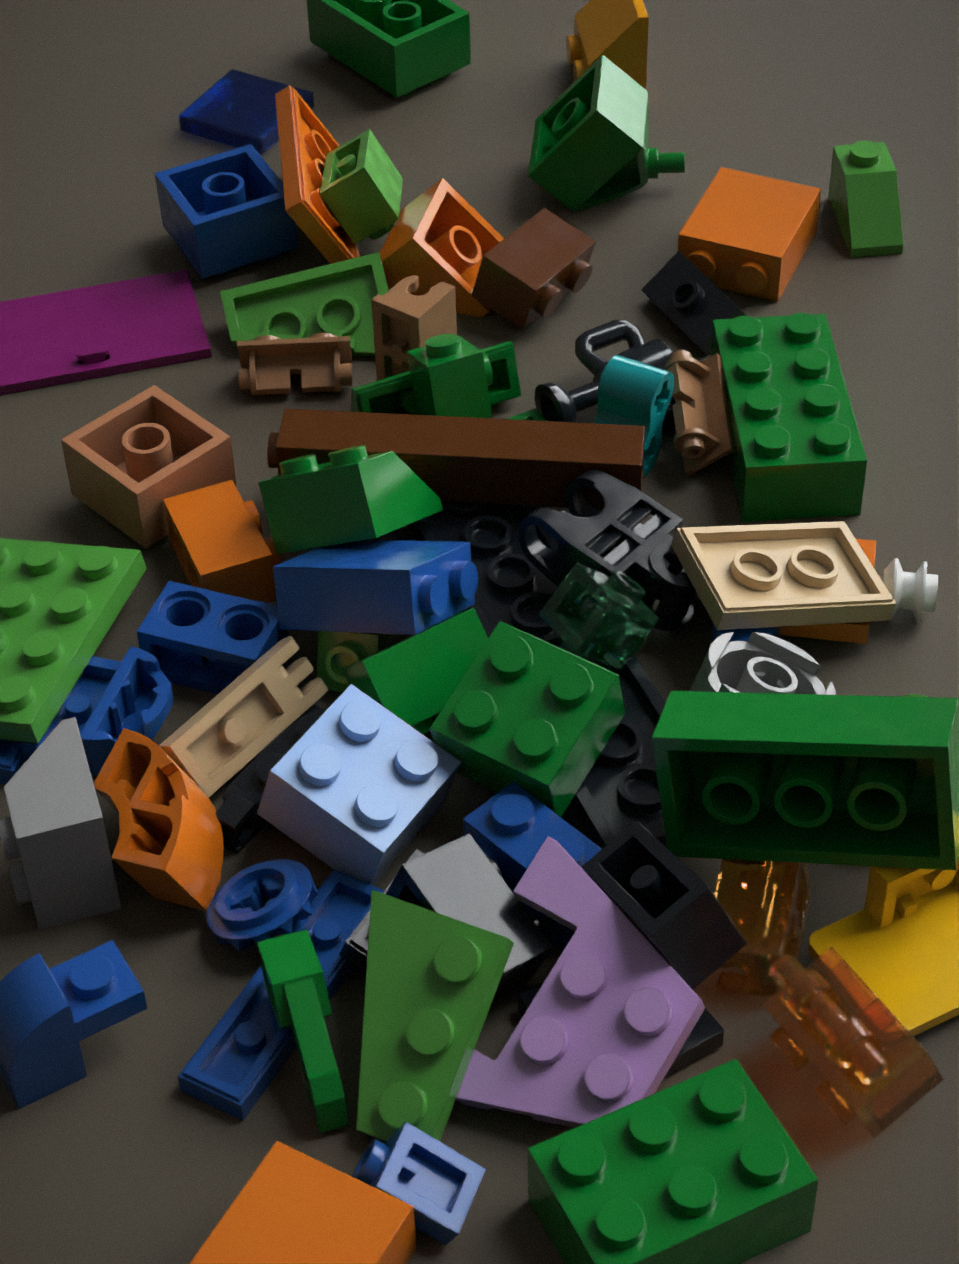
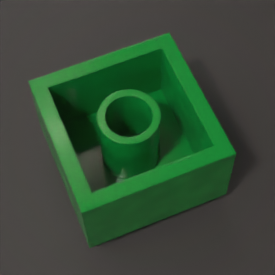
M500 621L429 729L434 743L461 761L458 774L497 793L514 781L551 811L562 817L625 715L619 675Z

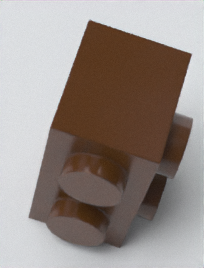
M543 208L483 255L471 296L524 330L540 316L544 318L549 317L567 293L570 291L577 293L583 288L593 270L589 260L596 241L546 208Z

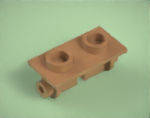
M317 333L308 338L281 339L276 336L264 335L253 340L237 341L241 368H239L240 391L251 390L252 396L290 394L291 375L301 374L302 393L342 392V386H353L350 336Z
M678 350L669 355V361L664 365V370L672 372L674 376V390L672 394L676 403L672 405L676 435L673 439L674 447L681 452L685 474L690 476L735 450L721 356L716 353L703 362H699L691 356L690 352Z

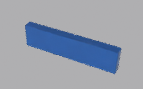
M333 869L318 889L316 898L310 903L312 915L304 920L295 921L292 924V933L308 930L324 973L329 1001L354 968L353 964L339 955L345 941L370 910L371 891L375 890L380 893L385 891ZM261 966L178 1075L181 1092L244 1121L296 1049L292 1029L279 1031L265 988Z

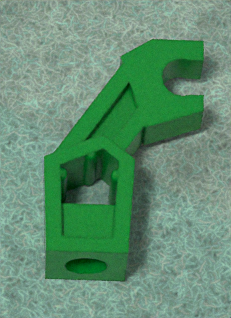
M308 930L259 941L257 945L265 988L279 1031L292 1029L306 1094L309 1102L313 1104L319 1133L347 1126L349 1122L344 1092L324 1021L331 1017L332 1011L324 973Z

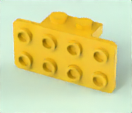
M959 858L956 870L870 866L864 909L816 930L810 936L808 946L810 955L876 1039L882 1044L897 1045L959 1015Z

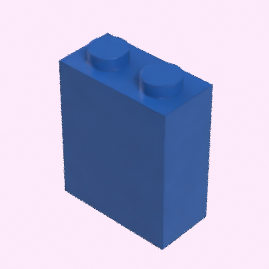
M361 540L319 547L273 566L279 629L416 635L474 605V595L478 587V572L475 564L471 561L470 542Z

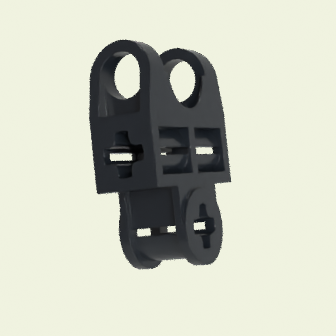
M597 470L586 471L571 481L566 488L565 501L571 514L563 510L557 512L550 508H538L521 521L518 529V538L526 558L553 584L598 615L602 616L619 602L634 612L645 624L658 630L678 631L689 624L694 613L692 600L696 590L687 574L682 572L683 566L671 546L676 528L681 527L683 519L637 488L605 472ZM583 487H589L599 494L604 504L603 511L593 507L586 501L583 495ZM650 514L653 515L645 524L641 523ZM536 525L542 527L558 542V550L549 549L542 544L536 534ZM593 582H598L591 590H586ZM658 600L660 602L656 611H654L652 608L655 601Z

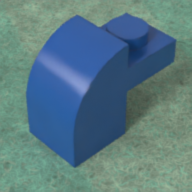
M113 940L50 969L41 954L38 953L15 967L0 981V1076L18 1109L87 1077L79 1041L147 1009L144 990Z

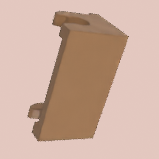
M413 275L399 281L384 295L377 294L371 299L377 381L410 371L407 351L425 346L427 339L441 334L457 335L455 286L442 281L431 287L429 292L424 295H412L411 293L416 292L419 287L418 276Z

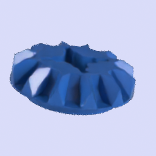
M277 859L258 863L235 874L217 891L207 910V923L219 944H231L240 952L248 949L255 942L271 939L281 933H292V924L295 921L304 920L312 915L310 903L316 898L318 891L308 868L297 861ZM269 896L271 900L266 903V897Z

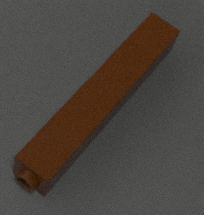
M285 408L279 433L271 432L269 435L267 460L269 468H277L279 475L282 474L279 463L315 454L318 465L330 463L328 454L331 452L365 445L368 455L393 451L443 502L568 508L565 501V491L568 484L583 472L590 470L605 472L642 492L645 426ZM583 487V495L586 501L593 507L603 510L604 504L599 494L589 487Z

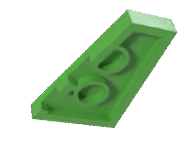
M380 252L223 290L220 291L234 349H237V341L253 340L264 335L276 336L281 339L308 338L317 333H330L336 336H350L352 356L375 357L371 299L377 294L384 295L389 291Z
M375 890L371 891L356 1130L387 1141L405 1122H408L436 1140H441L514 942L507 937Z

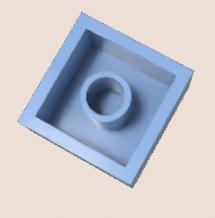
M350 684L270 770L257 814L332 869L374 886L444 804L461 761Z

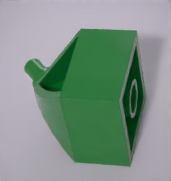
M604 55L596 60L535 120L528 177L574 212L627 195L642 188L648 183V179H658L660 173H685V152L659 153L658 148H649L648 91Z

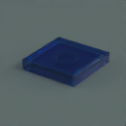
M231 69L178 115L180 130L237 148L251 144L259 154L263 155L279 140L275 94L289 85ZM294 87L311 109L314 108L313 92Z

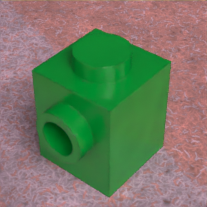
M456 334L433 336L425 341V346L407 351L417 415L472 418L492 417L488 385H491L493 382V372L490 361L483 351Z

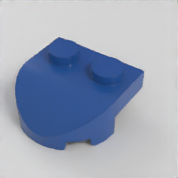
M130 646L121 662L92 656L38 744L20 742L24 761L28 760L61 720L76 717L91 775L99 774L123 728L138 732L152 740L164 723L174 702L171 681L161 671L157 658L142 649Z

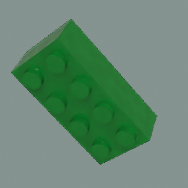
M795 313L787 316L770 317L739 316L734 319L713 320L711 356L716 353L721 356L735 450L727 456L742 522L860 515L867 458L826 313Z
M702 691L670 692L653 733L652 744L667 849L676 857L956 870L959 858V698Z

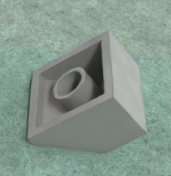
M76 717L61 720L4 786L10 816L0 818V837L6 861L21 857V862L8 865L17 904L19 906L32 902L39 930L122 909L104 821Z

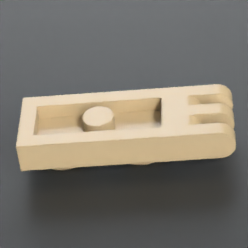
M288 636L276 643L159 745L208 797L212 796L328 691L327 686L320 677L309 681L301 689L298 688L297 685L314 669L307 657L294 661L286 669L282 665L299 650V646L292 636Z

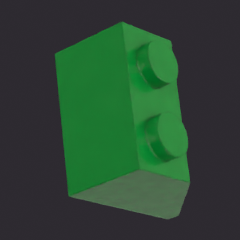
M365 445L331 452L328 454L330 463L318 465L315 454L279 463L282 474L258 482L276 554L377 538L443 510L440 498L393 451L368 455Z

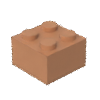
M155 385L61 439L71 494L145 549L168 535L163 499L233 480L237 488L231 437Z

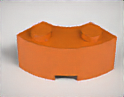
M123 728L94 781L95 790L119 812L120 834L111 858L155 899L207 911L220 884L223 865V831L216 816L217 811L202 789L158 744L138 732Z

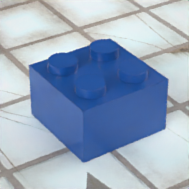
M251 144L154 173L163 227L202 279L212 275H223L231 269L259 260H269L281 253L299 248L296 222L285 211L283 182Z

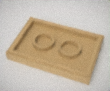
M844 521L676 528L671 543L675 554L717 630L890 620L896 606L893 597Z

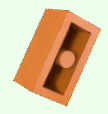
M233 480L163 499L169 543L190 586L265 603L276 600L273 566L282 563L280 554H276L272 537L265 539L262 537L261 520L252 500L243 501Z

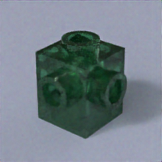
M579 563L575 564L539 613V616L562 638L560 644L564 650L592 663L596 660L620 670L631 657L640 651L646 636L659 620L641 601L646 594L645 590L629 576L618 570H614L608 576Z

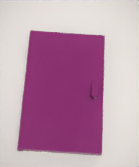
M187 269L0 302V395L212 357L211 347L191 286L190 272Z

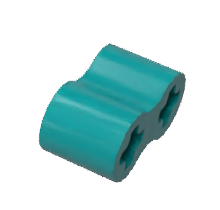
M614 355L605 366L600 378L597 393L598 407L594 423L645 426L643 477H646L654 467L661 449L663 421L674 390V376L672 372L621 355Z

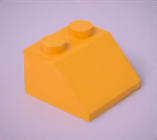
M590 0L574 16V35H567L566 37L567 60L569 65L573 64L574 82L596 60L604 55L646 89L649 17L643 0Z

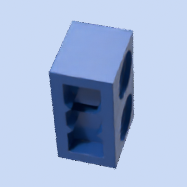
M168 581L136 631L139 649L157 658L161 671L171 683L214 694H219L276 643L289 636L288 630L279 629L276 605Z

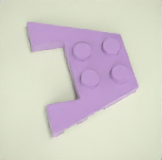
M547 836L513 892L519 901L570 928L575 933L498 1058L492 1060L474 1049L456 1101L470 1107L485 1110L494 1108L528 1115L533 1120L576 1128L654 1094L702 1015L705 1006L702 999L559 842Z

